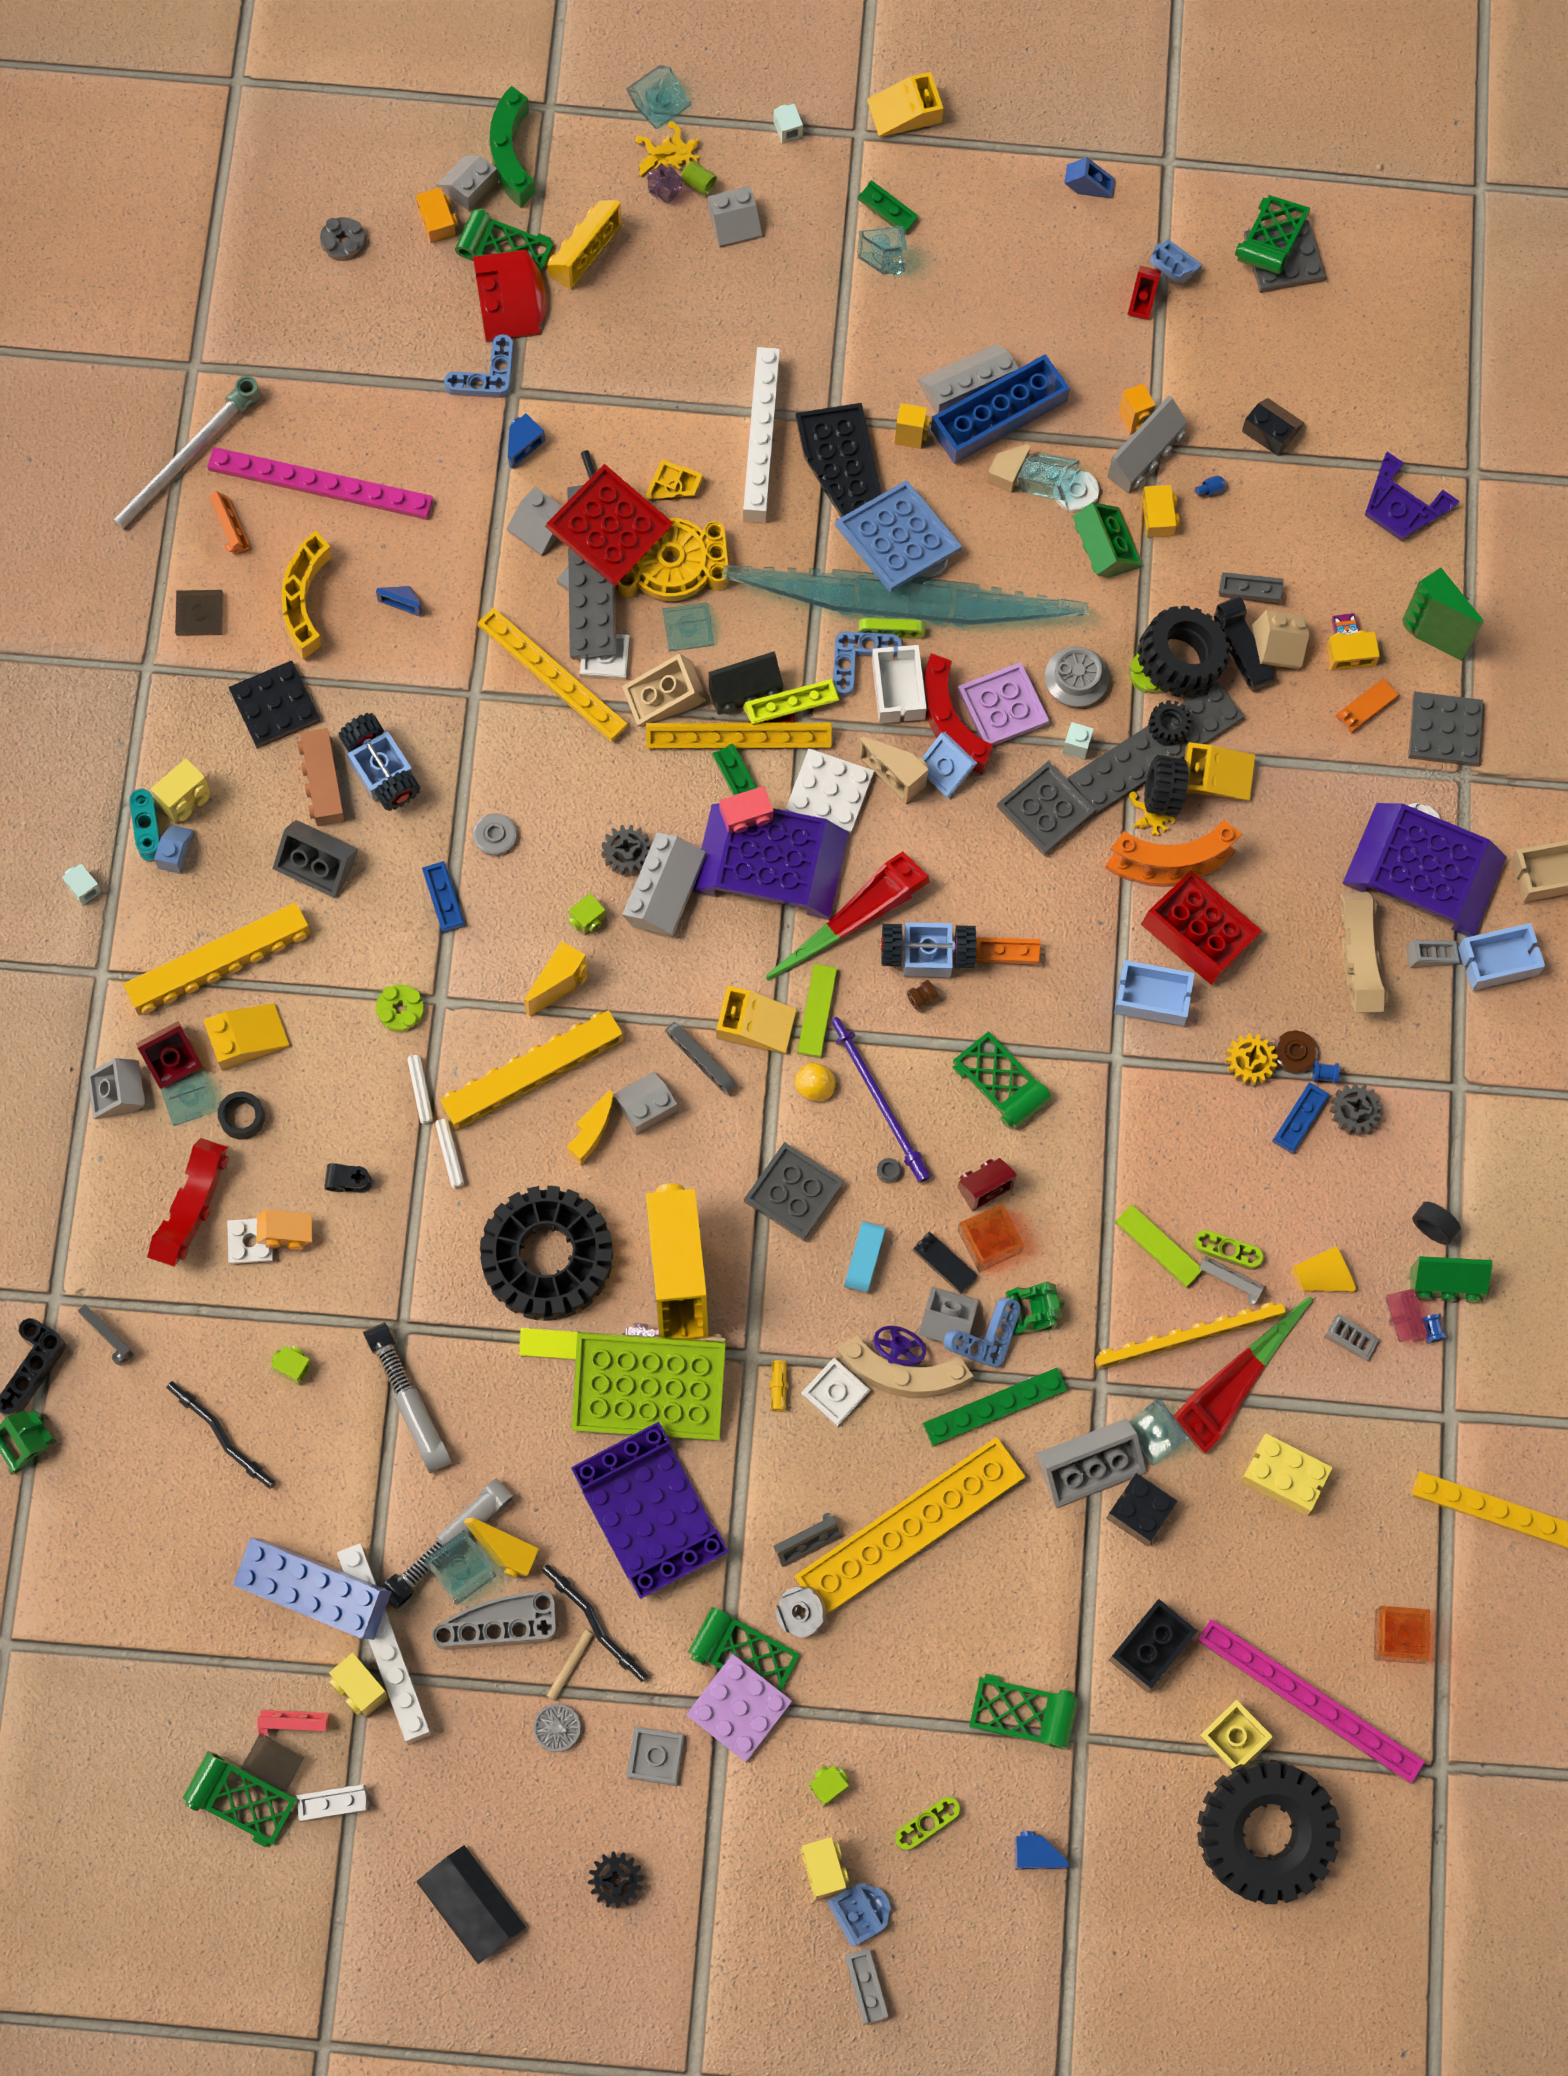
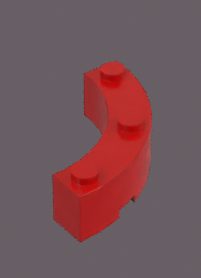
M931 653L927 662L924 679L926 717L931 730L936 738L942 732H946L977 762L972 770L983 775L991 756L993 744L977 737L958 718L951 704L948 692V678L951 672L952 661Z
M200 1138L193 1145L185 1174L189 1175L184 1188L180 1187L170 1207L169 1221L163 1220L157 1231L152 1235L147 1258L173 1267L176 1266L180 1259L184 1260L186 1258L189 1245L201 1222L206 1221L209 1216V1203L215 1191L221 1170L226 1168L229 1157L226 1156L227 1146Z

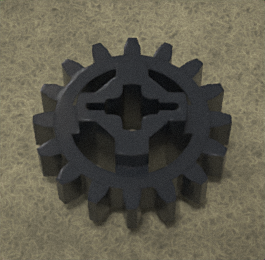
M615 1851L612 1852L609 1859L603 1854L602 1863L594 1862L597 1867L596 1871L589 1870V1874L594 1876V1879L589 1880L588 1885L595 1886L591 1890V1894H599L597 1898L598 1903L606 1900V1908H609L611 1903H615L616 1908L620 1909L621 1902L629 1906L628 1899L630 1897L635 1900L638 1898L635 1890L643 1889L638 1884V1881L644 1879L642 1875H637V1872L641 1869L640 1865L633 1867L635 1859L632 1857L628 1861L625 1860L626 1853L624 1852L620 1858L616 1857ZM619 1863L627 1866L632 1874H625L620 1870ZM610 1864L608 1873L605 1876L599 1877L603 1868ZM615 1873L618 1874L619 1878L625 1879L619 1882L618 1887H614L612 1882H608ZM632 1884L629 1892L622 1896L621 1891L626 1885ZM600 1887H607L608 1889H610L612 1891V1897H609L606 1894H604Z

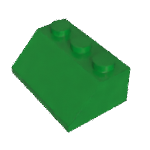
M1092 502L1072 516L1076 524V531L1081 536L1083 548L1090 558L1092 570L1096 575L1113 577L1143 566L1119 507Z
M1419 1256L1410 1268V1296L1417 1297L1421 1301L1441 1298L1444 1302L1466 1299L1467 1303H1479L1488 1295L1492 1260Z

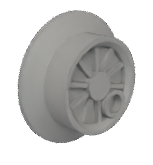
M1069 647L1057 652L1049 660L1045 670V683L1050 694L1059 702L1072 707H1084L1095 703L1104 695L1109 683V672L1103 659L1095 652L1083 647Z

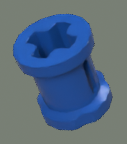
M1314 1061L1312 1081H1332L1333 1084H1337L1340 1070L1339 1063L1330 1065Z
M1433 1314L1420 1319V1323L1424 1325L1427 1335L1425 1339L1427 1344L1439 1342L1447 1338V1334L1443 1332L1440 1322L1441 1314Z

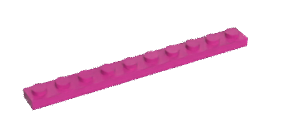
M213 447L207 466L208 471L426 520L428 519L433 502V496L217 447Z
M1210 1619L1197 1639V1642L1409 1784L1413 1782L1425 1761L1214 1620Z

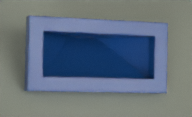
M410 586L377 588L378 602L419 617L421 616L420 602Z

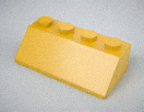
M617 200L599 201L595 207L592 206L588 210L586 218L582 223L579 222L576 225L572 236L563 241L556 255L554 254L550 257L547 264L549 277L568 289H572L622 226L621 202Z

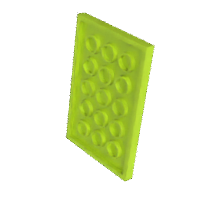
M578 1332L572 1431L634 1435L659 1421L667 1437L719 1440L726 1341Z

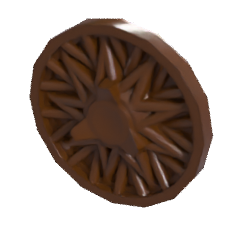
M1297 1030L1288 1031L1282 1034L1274 1045L1273 1054L1278 1056L1277 1064L1289 1073H1304L1313 1067L1314 1061H1317L1318 1049L1316 1042L1305 1032Z

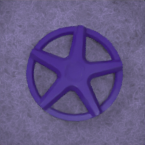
M884 1326L874 1334L872 1342H874L878 1352L888 1359L890 1364L894 1362L906 1366L920 1365L925 1358L926 1349L924 1343L916 1334L905 1328ZM884 1330H890L892 1340L881 1339L879 1334ZM897 1330L907 1333L915 1340L910 1341L905 1336L898 1335ZM881 1345L891 1348V1353L888 1354ZM921 1346V1356L919 1358L916 1357L909 1348ZM902 1354L910 1360H901L897 1357Z

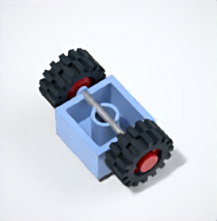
M365 713L364 716L361 714L357 719H351L352 722H347L345 724L346 727H342L338 735L349 752L347 755L352 769L373 801L378 799L384 809L388 811L396 810L399 806L403 807L406 802H411L410 799H414L416 794H419L421 787L413 776L412 768L389 732L383 733L384 729L373 713Z
M905 922L904 941H902V924H883L882 966L901 967L903 951V976L951 977L952 952H954L955 968H974L976 961V926L956 925L955 942H952V923Z

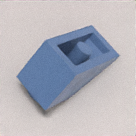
M174 825L169 826L160 838L154 857L158 869L181 874L194 830Z

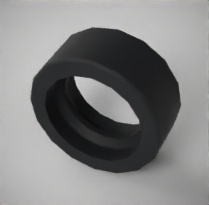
M245 1091L234 1092L227 1095L221 1101L218 1107V1120L223 1131L228 1136L238 1140L248 1139L255 1136L262 1129L265 1121V1112L259 1099L253 1094ZM245 1102L254 1108L255 1119L250 1126L238 1129L229 1124L227 1113L233 1105Z
M1429 1201L1423 1202L1412 1217L1414 1224L1423 1234L1443 1245H1449L1461 1229L1459 1222L1450 1212Z

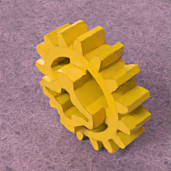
M1248 1033L1246 1039L1240 1035L1237 1038V1042H1231L1230 1047L1232 1049H1227L1226 1055L1229 1057L1226 1058L1225 1064H1231L1227 1071L1228 1073L1235 1072L1234 1080L1241 1077L1242 1084L1250 1080L1253 1086L1257 1079L1260 1083H1264L1265 1076L1268 1078L1272 1076L1271 1070H1275L1277 1064L1274 1061L1277 1060L1278 1056L1271 1054L1275 1047L1267 1046L1268 1039L1262 1042L1260 1034L1254 1039L1251 1033ZM1253 1052V1062L1251 1063V1066H1249V1056H1251ZM1255 1070H1260V1072L1252 1073Z

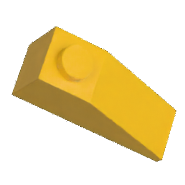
M475 1518L465 1519L464 1524L496 1565L505 1569V1575L518 1579V1576H528L539 1548Z

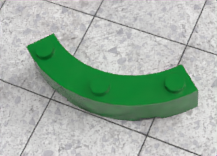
M511 85L498 102L493 113L490 125V150L492 165L497 168L499 182L509 198L521 208L535 194L534 179L526 173L515 156L513 139L519 125L529 113L528 98Z

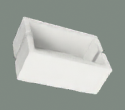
M919 645L898 647L897 660L893 661V647L873 649L872 668L879 723L900 722V717H904V721L925 720L926 701Z

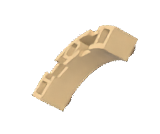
M1369 892L1341 893L1340 900L1341 923H1344V928L1346 929V936H1341L1347 988L1352 989L1350 1000L1355 1013L1384 1012V1004L1388 1003V992L1382 985L1378 971L1379 952H1375L1373 914H1376L1377 905L1376 900H1373Z
M858 1335L839 1346L836 1350V1356L851 1373L869 1383L873 1388L896 1396L927 1398L929 1396L947 1394L966 1386L973 1379L972 1373L960 1356L946 1363L931 1367H907L895 1363L890 1364L888 1360L870 1350Z

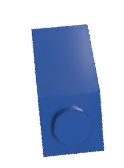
M1086 157L1067 164L1064 184L1077 194L1111 198L1115 178Z
M527 413L521 418L517 417L514 419L509 427L508 463L511 469L545 442L544 430Z
M1035 1831L1020 1832L1021 1836L1014 1838L1015 1870L1067 1869L1069 1867L1068 1861L1043 1836H1036Z

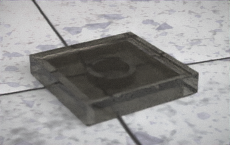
M176 590V636L222 635L223 590Z
M260 1733L241 1769L287 1792L305 1756ZM237 1774L235 1780L243 1783L241 1776ZM246 1779L247 1784L253 1783L250 1780ZM259 1785L250 1787L265 1795L263 1787ZM268 1791L270 1796L276 1795ZM278 1797L272 1800L281 1803L283 1798Z

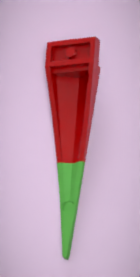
M903 851L885 862L850 901L820 930L766 975L767 981L912 898L911 895L930 883L929 876Z
M1307 1297L1189 1396L1186 1399L1187 1402L1172 1416V1419L1201 1453L1206 1454L1222 1437L1256 1379L1313 1298Z

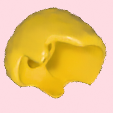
M817 1063L806 1064L795 1075L794 1086L796 1090L809 1101L824 1102L832 1096L836 1088V1080L832 1071Z

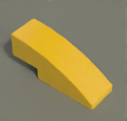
M611 1090L576 1123L577 1130L580 1133L566 1146L567 1153L580 1165L592 1154L607 1128L614 1102V1095Z

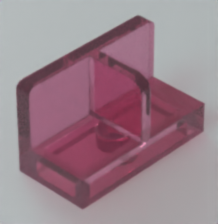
M1414 1289L1387 1295L1386 1302L1391 1315L1389 1324L1394 1325L1398 1341L1404 1342L1412 1339L1414 1343L1423 1341L1428 1334Z

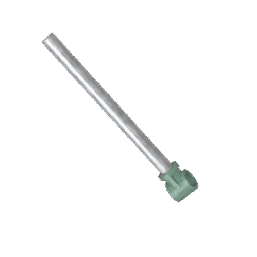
M242 376L236 381L235 388L225 398L227 403L113 519L119 528L123 530L236 412L242 414L248 406L258 403L260 392L257 381L253 377ZM246 389H252L251 392L244 393Z

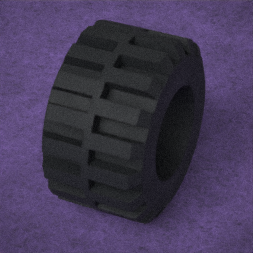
M1161 755L1155 756L1150 765L1145 785L1144 803L1148 813L1177 817L1185 801L1189 778L1188 765L1185 759Z

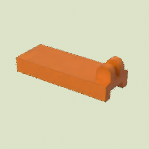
M215 491L209 497L229 540L225 545L226 551L233 554L247 551L251 547L229 497Z
M1383 678L1336 715V718L1341 720L1352 734L1397 699L1399 694Z
M977 937L976 963L1039 964L1041 941L1040 939Z

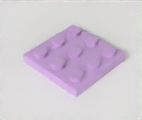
M1021 662L958 686L957 690L979 737L993 744V746L1049 724V719Z
M732 1654L686 1715L746 1762L792 1701Z

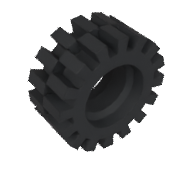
M1167 700L1166 704L1161 702L1158 707L1155 706L1153 708V712L1150 715L1148 722L1149 733H1153L1152 738L1154 740L1158 738V743L1161 744L1162 741H1165V746H1169L1170 742L1173 743V746L1177 745L1178 741L1180 743L1183 742L1184 738L1188 736L1191 727L1192 717H1189L1190 711H1185V705L1183 704L1178 706V701H1175L1174 704H1171V700ZM1166 716H1172L1177 719L1179 726L1175 730H1167L1162 726L1161 720Z

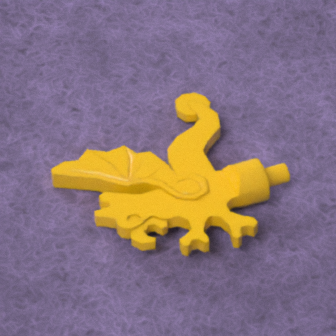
M673 121L668 122V128L675 130L672 138L673 144L664 142L662 145H657L652 156L667 155L665 158L668 161L666 165L676 167L678 170L682 168L679 166V164H682V161H685L687 164L690 163L689 159L698 162L699 156H694L691 152L698 147L697 143L700 140L698 138L695 140L691 139L685 144L680 139L681 130L679 126Z
M636 136L635 143L641 144L645 142L646 150L651 154L647 155V158L642 159V163L639 165V177H642L650 169H652V173L656 172L657 177L660 174H669L671 170L666 169L669 166L666 165L668 161L665 160L667 155L652 156L656 147L652 145L650 139ZM667 136L663 143H672L670 141L671 136Z
M1136 792L1129 794L1131 804L1143 810L1146 816L1139 818L1138 822L1133 823L1134 828L1140 827L1142 829L1152 826L1151 835L1156 834L1158 836L1157 827L1161 828L1162 832L1169 829L1163 826V822L1168 823V820H1170L1171 825L1175 823L1174 817L1148 813L1145 803L1136 801Z

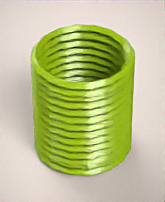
M695 161L688 163L681 175L682 182L703 196L712 190L717 180V176Z

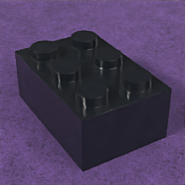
M1158 1598L1114 1652L1109 1661L1148 1693L1198 1631Z

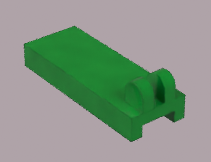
M872 180L857 197V200L904 235L918 218L916 213Z
M733 743L712 753V757L733 796L756 789Z

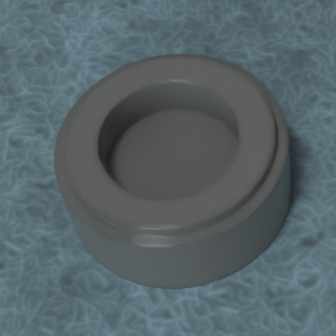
M886 1158L879 1162L877 1176L882 1182L889 1184L899 1179L901 1167L896 1160Z

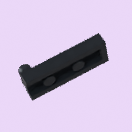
M930 1231L913 1248L914 1253L960 1294L978 1276Z

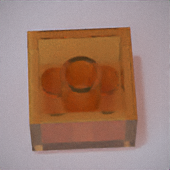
M1003 1203L959 1222L958 1232L978 1272L1010 1259L1023 1251L1024 1243Z
M1379 1606L1375 1610L1374 1660L1425 1664L1429 1661L1430 1610Z

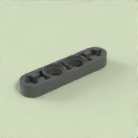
M673 1022L665 1029L668 1037L724 1094L729 1095L737 1088L733 1079L679 1024Z

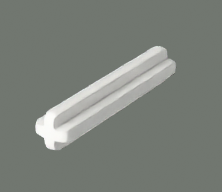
M412 1055L408 1057V1064L420 1122L427 1124L433 1121L422 1062L419 1055Z
M441 1119L436 1121L435 1124L451 1186L458 1188L464 1185V1180L448 1120Z

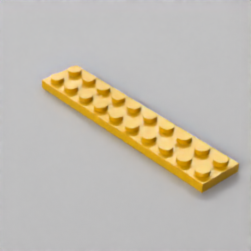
M995 1437L794 1575V1578L799 1586L816 1589L817 1593L824 1600L827 1616L1024 1480L1025 1475L1000 1440Z

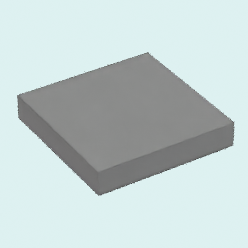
M634 1727L626 1779L677 1786L684 1734Z

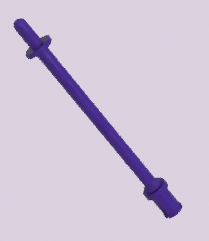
M834 1017L831 1023L839 1036L835 1043L845 1046L906 1155L905 1165L910 1167L918 1183L928 1180L932 1175L922 1160L921 1152L914 1151L852 1041L856 1034L853 1031L848 1033L838 1017Z

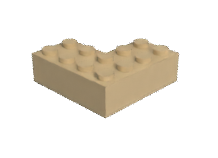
M1568 840L1516 850L1511 862L1516 879L1520 878L1518 886L1523 902L1568 894Z

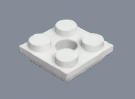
M257 1219L227 1221L229 1264L273 1261V1248H267L265 1244L257 1243L253 1247H246L244 1245L247 1237L253 1236L257 1238Z

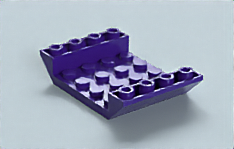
M719 803L712 804L701 848L706 851L707 856L692 892L715 896L716 890L807 908V915L830 920L849 832L824 818L773 808V820H770L768 824L748 827L742 833H728L719 809Z
M1376 803L1342 884L1360 892H1365L1367 887L1449 920L1454 923L1451 930L1472 937L1475 936L1506 856L1490 839L1403 803Z
M659 1421L571 1467L591 1511L640 1600L729 1553L718 1530H715L677 1460L670 1441Z

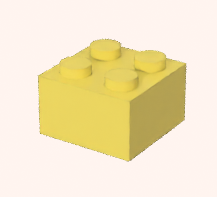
M187 758L151 788L157 806L175 824L186 820L191 815L192 810L198 805L202 806L211 795L205 777Z
M353 1652L329 1672L333 1678L330 1683L341 1697L344 1694L349 1697L346 1702L357 1716L362 1713L365 1717H368L389 1698L385 1690Z
M1237 1700L1200 1735L1201 1739L1230 1769L1240 1764L1244 1766L1249 1765L1250 1761H1253L1273 1741V1736Z
M832 1837L802 1845L801 1853L814 1899L819 1900L843 1893L849 1879L846 1868H840L838 1860L841 1859L842 1854L838 1842L833 1843Z

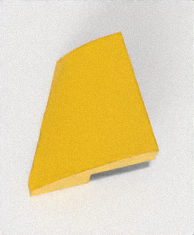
M661 459L645 498L650 500L695 496L704 476L687 467H681Z
M1337 1246L1295 1265L1291 1270L1302 1292L1323 1291L1332 1293L1333 1291H1348V1293H1353L1356 1291L1351 1274Z

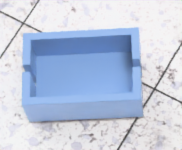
M1531 923L1463 938L1458 949L1464 967L1469 966L1466 970V975L1472 991L1540 975L1545 968L1540 948L1535 947L1537 939Z
M1124 960L1120 973L1114 1013L1184 1026L1188 1017L1195 973Z

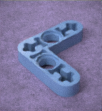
M504 334L494 338L490 374L450 372L444 378L446 391L452 395L495 398L506 396L510 390L513 357L512 339ZM501 343H506L504 355L500 352ZM498 362H505L507 367L504 370H497L495 365ZM453 380L458 382L455 387L451 385ZM464 380H467V388H464ZM479 380L483 383V386L479 389H474L471 387V383ZM487 382H490V389H487ZM498 383H502L501 389H496Z
M841 632L836 636L833 683L839 697H847L853 692L855 656L872 657L873 649L878 648V641H881V648H888L889 642H893V657L897 656L898 647L902 645L897 635ZM845 639L849 643L847 647H843L842 644ZM855 640H858V648H855ZM871 640L875 646L872 649H865L862 646V642ZM848 660L851 666L848 669H841L838 666V662ZM841 676H846V688L844 690L840 686Z
M1001 1298L996 1304L984 1340L961 1331L951 1330L944 1338L945 1348L950 1352L991 1367L1000 1366L1005 1358L1020 1314V1304L1015 1299ZM1000 1326H1002L1004 1332L1003 1335L1000 1338H998L997 1330ZM955 1339L964 1342L963 1345H956L954 1343ZM977 1342L978 1350L972 1355L971 1347Z

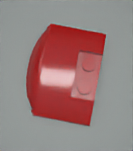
M527 250L474 256L473 262L485 341H493L496 336L502 334L509 336L511 339L539 335L541 331L539 327L543 319L545 320L546 291L541 272Z

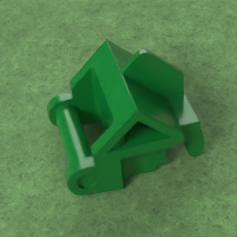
M1046 1281L1029 1288L1016 1287L1005 1292L1006 1298L1015 1299L1020 1304L1019 1297H1021V1299L1029 1300L1032 1315L1026 1317L1024 1323L1020 1308V1314L1013 1331L1014 1336L1054 1330L1057 1325L1056 1319L1062 1317L1060 1308L1064 1306L1065 1300L1058 1299L1056 1284Z
M26 1411L7 1416L0 1424V1454L9 1466L8 1471L11 1475L28 1467L32 1458L49 1448L48 1443L53 1444L56 1442L53 1434L48 1433L41 1422L42 1417L38 1411H32L29 1414ZM8 1433L22 1453L18 1460H16L2 1438Z

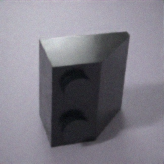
M1267 398L1259 402L1246 417L1242 432L1279 456L1304 425V422Z

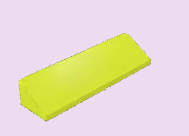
M829 679L745 702L743 707L750 722L756 724L837 702L839 697L833 680Z
M521 1328L519 1356L576 1360L578 1332Z

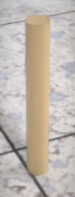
M584 1630L546 1695L554 1701L556 1700L593 1636L592 1633Z

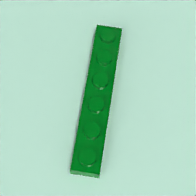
M1054 1368L923 1422L922 1425L933 1447L1067 1391V1388L1058 1368Z

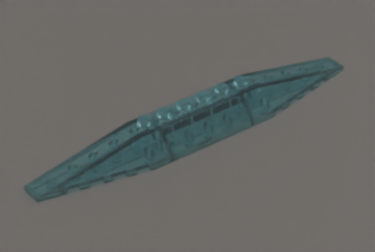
M723 565L722 578L838 611L843 615L859 613L865 617L879 615L887 619L927 620L933 624L947 622L963 627L965 625L1085 616L1089 613L1088 603L1062 598L1058 600L1047 599L1048 596L1037 594L1036 598L1023 596L1024 592L1015 591V595L1001 593L1002 588L991 587V591L979 589V584L915 577L889 592L874 573L832 569V573H820V569L809 568V573L796 572V568H788L787 572L774 571V567L755 569L752 566Z

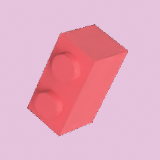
M764 786L719 800V809L728 833H742L748 827L754 825L764 826L770 820H773V808Z

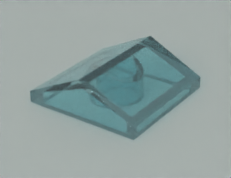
M707 602L662 608L669 652L714 646L711 617Z
M205 1066L161 1089L173 1126L218 1111V1105Z
M1161 1398L1156 1399L1129 1421L1137 1433L1142 1452L1152 1466L1175 1451L1188 1439Z

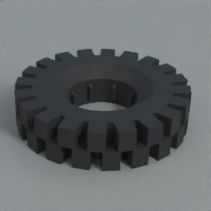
M547 1185V1190H540L539 1186L527 1188L528 1193L521 1195L520 1192L511 1195L508 1197L509 1202L505 1205L501 1203L493 1211V1218H488L484 1227V1236L481 1237L480 1260L483 1274L493 1295L499 1302L502 1300L506 1308L512 1312L517 1313L519 1311L523 1313L525 1318L536 1320V1317H543L544 1321L556 1320V1316L560 1315L567 1318L575 1315V1310L579 1308L584 1310L592 1304V1298L595 1295H600L605 1287L606 1279H609L613 1259L610 1231L601 1212L598 1213L595 1210V1205L587 1198L584 1200L579 1198V1193L570 1189L563 1192L560 1191L559 1186ZM551 1229L552 1232L555 1230L559 1231L567 1237V1243L571 1242L573 1253L572 1256H568L569 1263L563 1270H557V1273L552 1275H541L540 1272L536 1274L526 1268V1261L522 1262L520 1251L521 1248L524 1249L525 1247L524 1241L532 1233L536 1234L538 1230Z
M1263 1759L1250 1761V1765L1244 1766L1240 1764L1230 1769L1232 1774L1228 1777L1222 1775L1214 1783L1217 1786L1213 1793L1208 1791L1203 1800V1803L1206 1804L1205 1811H1199L1197 1824L1201 1826V1832H1197L1198 1844L1203 1848L1204 1853L1201 1855L1206 1865L1211 1868L1212 1874L1228 1889L1244 1899L1255 1903L1261 1901L1264 1904H1277L1278 1900L1288 1903L1297 1900V1894L1301 1892L1307 1895L1316 1888L1314 1882L1318 1878L1323 1881L1330 1870L1326 1867L1329 1861L1335 1863L1339 1851L1334 1848L1335 1841H1340L1341 1828L1336 1826L1335 1821L1339 1820L1336 1807L1330 1803L1332 1798L1326 1789L1318 1784L1315 1778L1283 1761L1272 1759L1270 1762H1266ZM1267 1804L1281 1806L1280 1810L1284 1813L1287 1812L1291 1820V1825H1289L1292 1829L1288 1844L1284 1845L1285 1848L1276 1855L1268 1854V1857L1255 1856V1851L1252 1849L1248 1850L1243 1837H1246L1245 1833H1243L1247 1817H1251L1250 1813L1260 1806L1267 1807Z

